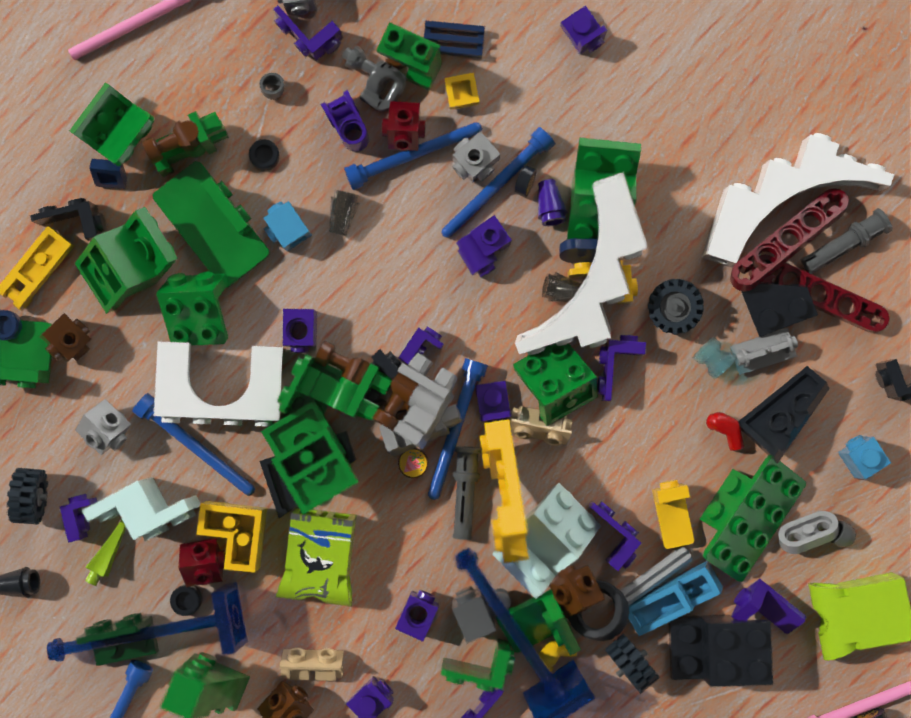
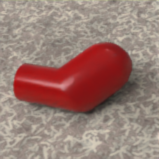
M716 412L707 417V427L710 430L726 435L731 451L740 450L745 447L739 422L735 418L722 412Z

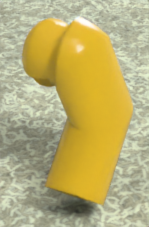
M550 641L537 655V668L541 673H550L560 657H577V653L570 656L565 645L559 647L556 641Z

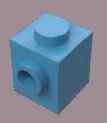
M289 201L285 204L278 202L267 210L268 215L264 217V220L268 226L264 230L273 243L279 241L287 252L312 236Z
M858 435L846 442V447L838 452L853 477L866 480L891 463L875 437Z

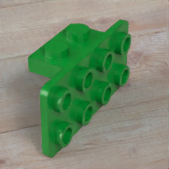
M194 161L153 193V200L208 271L214 274L226 273L228 281L226 288H229L270 255V251L248 223L252 219L241 204L236 207L229 199L233 194L222 180L217 183L201 162Z
M770 456L765 458L752 479L732 469L700 517L701 521L717 530V533L705 549L703 558L736 581L742 582L806 486V481L781 461L777 464Z

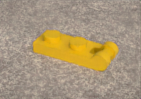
M47 226L0 283V295L4 298L9 297L13 301V305L20 311H23L31 303L34 295L73 249L74 245L55 229ZM19 281L25 285L21 292L16 288V284Z

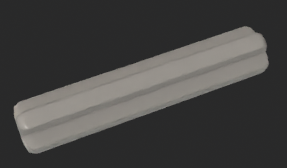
M685 547L678 548L620 591H622L628 601V606L690 563L693 558Z

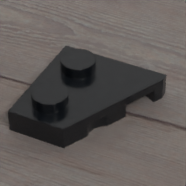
M766 282L758 284L750 291H741L759 337L818 315L806 285H781L779 283Z

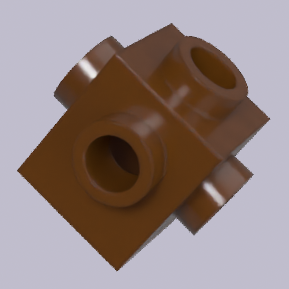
M65 313L39 336L48 344L45 348L46 351L57 361H60L62 358L66 362L72 358L78 361L90 349L86 345L91 340L87 335L90 332L89 329L77 318L72 321ZM64 335L71 337V345H67L63 341Z
M574 565L569 566L557 573L559 579L549 584L565 619L584 612L605 600L588 565L577 570Z
M283 681L278 684L257 708L263 718H308L314 711L307 701L309 695L303 688L297 684L292 687Z

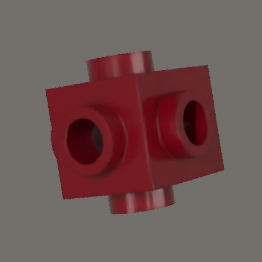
M390 101L388 118H383L382 137H388V149L418 151L419 138L425 139L426 120H420V103Z
M217 539L180 544L178 569L186 587L223 582L226 551L220 550Z

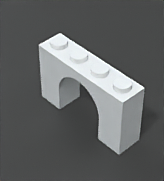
M158 342L154 416H162L161 422L180 423V417L193 418V424H211L212 418L224 419V425H242V420H255V426L269 427L273 425V421H279L280 411H278L280 404L277 403V399L281 393L283 347L252 346L250 382L246 392L234 403L225 406H215L201 400L191 386V344Z

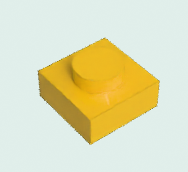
M474 72L444 78L450 110L479 105L480 101Z

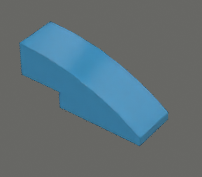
M705 561L657 587L629 606V620L638 636H641L693 611L695 606L720 595L723 586L710 563Z

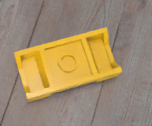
M509 420L484 423L486 435L480 436L484 469L490 468L491 480L498 479L502 506L497 507L498 519L492 520L496 553L502 552L504 563L529 560L525 537L527 536V528Z

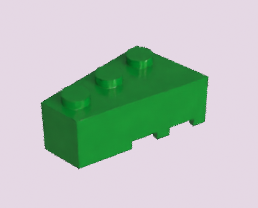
M200 652L199 655L194 653L175 671L160 708L183 718L208 717L212 710H215L217 714H222L225 708H228L230 711H236L250 676L217 663V658L208 653Z

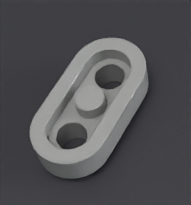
M817 511L786 523L778 532L780 546L787 553L799 554L833 541L839 534L838 519L831 512Z

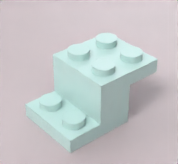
M152 477L136 481L82 511L87 521L98 519L100 523L120 515L133 540L143 537L147 541L168 531L167 524L170 522L172 526H175L196 516L194 510L200 507V501L195 495L168 507Z
M560 483L556 484L548 492L540 504L525 515L527 536L525 537L529 560L504 563L502 552L496 553L495 549L492 553L535 599L544 593L558 572L567 568L580 557L601 527L594 516Z

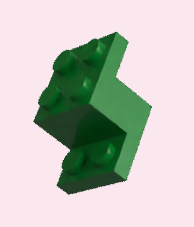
M579 137L572 180L571 211L567 239H598L599 212L593 190V182L623 172L634 206L636 205V174L641 155V143Z
M146 207L135 210L125 225L94 236L74 264L107 314L116 310L126 297L157 284L178 257L173 246L167 242L160 231L156 219L150 215Z
M316 400L261 431L276 456L271 460L302 514L309 512L359 482L344 457V454H346L345 449Z

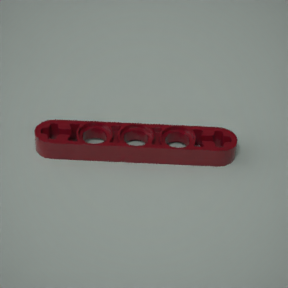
M836 188L828 189L733 266L730 276L732 286L743 292L754 289L844 215L849 203L847 194ZM829 201L832 203L835 201L839 202V206L834 205L828 209L827 213L824 212ZM807 216H814L818 218L820 225L814 228L808 227L803 219ZM784 234H793L798 239V243L792 246L786 245L781 240V237ZM771 252L774 254L776 261L771 264L763 263L759 259V254ZM754 265L756 269L752 271L750 279L743 278L741 280L739 278L740 272L746 274Z
M770 255L759 256V259L767 264L776 261V258ZM784 263L780 267L782 270L776 276L775 283L784 285L783 277L785 274L793 273L797 276L799 285L807 286L810 296L811 289L815 285L822 286L825 289L826 297L822 302H816L812 299L817 310L866 332L881 331L889 324V313L883 306L788 263ZM752 265V269L748 272L749 276H751L752 271L756 269L754 265ZM771 274L761 283H774L772 280L775 276ZM842 298H849L853 303V311L848 315L841 313L838 304ZM860 311L866 314H872L876 311V318L880 322L871 326V319L863 315L858 316Z

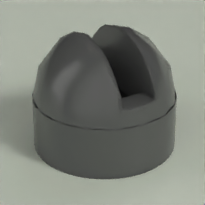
M267 73L260 79L262 94L271 100L281 97L285 89L283 78L277 73Z
M839 520V534L830 542L840 547L851 546L856 539L855 529L850 524Z

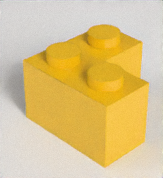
M213 501L200 503L196 535L227 538L224 569L255 573L261 567L267 508Z

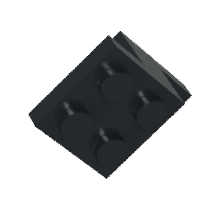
M730 615L681 616L669 622L670 674L672 680L704 679L710 687L773 685L771 621L735 620Z

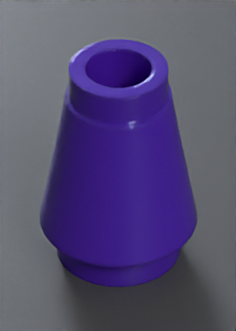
M547 179L539 182L538 219L542 220L543 226H556L566 221L565 215L568 211L554 179Z

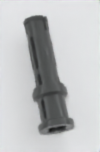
M875 209L870 217L860 223H852L849 231L835 238L806 257L801 258L803 267L806 271L809 270L808 273L813 275L824 266L856 247L870 245V240L882 233L888 234L892 231L893 228L889 218L881 209Z
M455 446L457 468L453 472V477L457 481L454 539H472L475 482H478V479H480V474L477 472L478 454L482 453L479 447Z

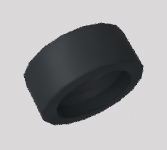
M596 580L601 592L610 596L615 604L614 617L609 625L600 629L591 628L585 624L582 612L568 618L573 629L580 635L601 642L611 640L621 634L627 625L630 612L628 601L622 591L608 582Z

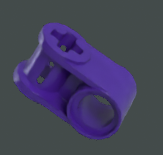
M348 90L343 92V96L328 104L325 102L321 103L332 127L336 129L344 146L353 152L366 148L369 143V135ZM357 129L362 132L361 137L355 141L347 139V135L351 130Z

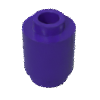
M470 233L456 242L459 247L458 253L472 276L479 274L481 278L496 269L494 263L498 259L493 253L488 257L484 256Z

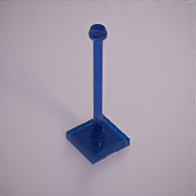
M470 548L461 550L455 556L456 567L459 571H467L541 680L523 692L533 717L567 718L596 699L574 660L553 674L550 673L477 565L479 560L478 554Z
M237 582L227 583L211 593L214 607L213 615L144 627L138 632L78 645L76 640L63 642L61 638H56L47 644L48 658L51 661L60 662L68 654L217 627L222 656L234 654L248 642Z

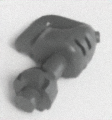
M358 45L353 50L347 47L342 55V58L347 60L345 67L352 70L362 69L370 74L360 99L381 112L389 111L390 101L397 102L405 89L407 80L405 74H402L397 68L384 60H380L377 64L367 59L364 50ZM389 80H394L393 86L383 100L381 93Z

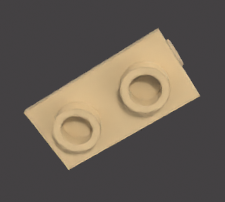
M519 406V409L513 407L510 428L511 433L517 438H536L554 446L567 445L572 433L573 421L567 419V415L546 426L543 421H539L540 410Z
M330 648L322 650L283 649L279 666L281 677H287V680H309L310 671H315V680L337 681V678H343L342 662L344 650H333Z

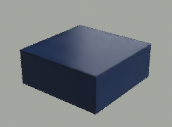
M91 160L89 169L96 187L126 188L128 179L123 164L116 166L109 160Z

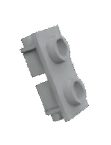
M788 328L762 337L732 345L730 349L738 373L741 375L797 357L795 348L798 347V342L795 336H790Z

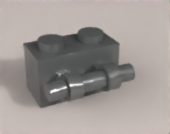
M472 586L455 593L457 597L452 599V610L466 643L496 631L493 616L506 611L511 604L507 590L497 588L492 592L491 598L485 600L481 588L474 590Z

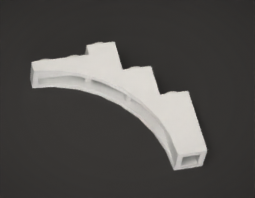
M820 133L810 134L802 141L794 167L791 166L792 163L790 161L774 158V160H769L763 165L755 192H751V187L741 183H734V186L729 185L723 190L702 258L729 267L735 265L746 241L760 221L777 205L790 197L811 189L834 185L860 186L882 191L891 186L894 174L885 172L886 168L878 164L870 163L864 165L856 162L857 159L850 155L839 154V156H836L839 144L832 142L831 137Z
M623 172L593 182V190L599 212V236L596 254L587 277L574 297L557 314L538 327L517 335L515 345L519 354L527 352L528 355H534L545 350L544 346L556 343L557 346L568 344L574 340L573 337L578 336L581 347L589 345L590 348L601 346L607 342L606 339L611 338V328L602 302L606 301L607 304L617 303L625 298L624 295L629 294V286L619 258L624 256L625 260L633 259L642 255V250L647 249V242Z

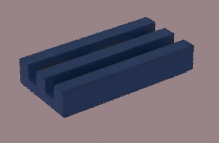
M425 20L424 38L430 41L477 45V49L440 46L439 52L441 55L482 59L485 26ZM431 30L478 35V37L431 33Z

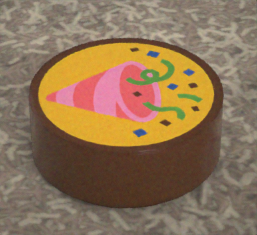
M418 448L401 453L398 459L400 472L408 478L422 476L429 464L427 455Z

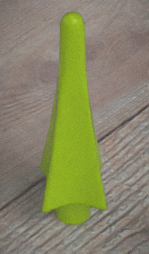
M122 519L100 550L85 567L91 570L85 580L91 585L96 586L101 576H109L115 555L127 528Z

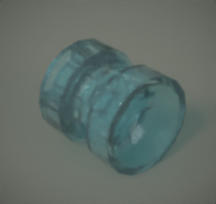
M715 337L706 342L692 357L698 364H706L707 373L713 379L723 374L736 360L730 352L720 350L721 343Z

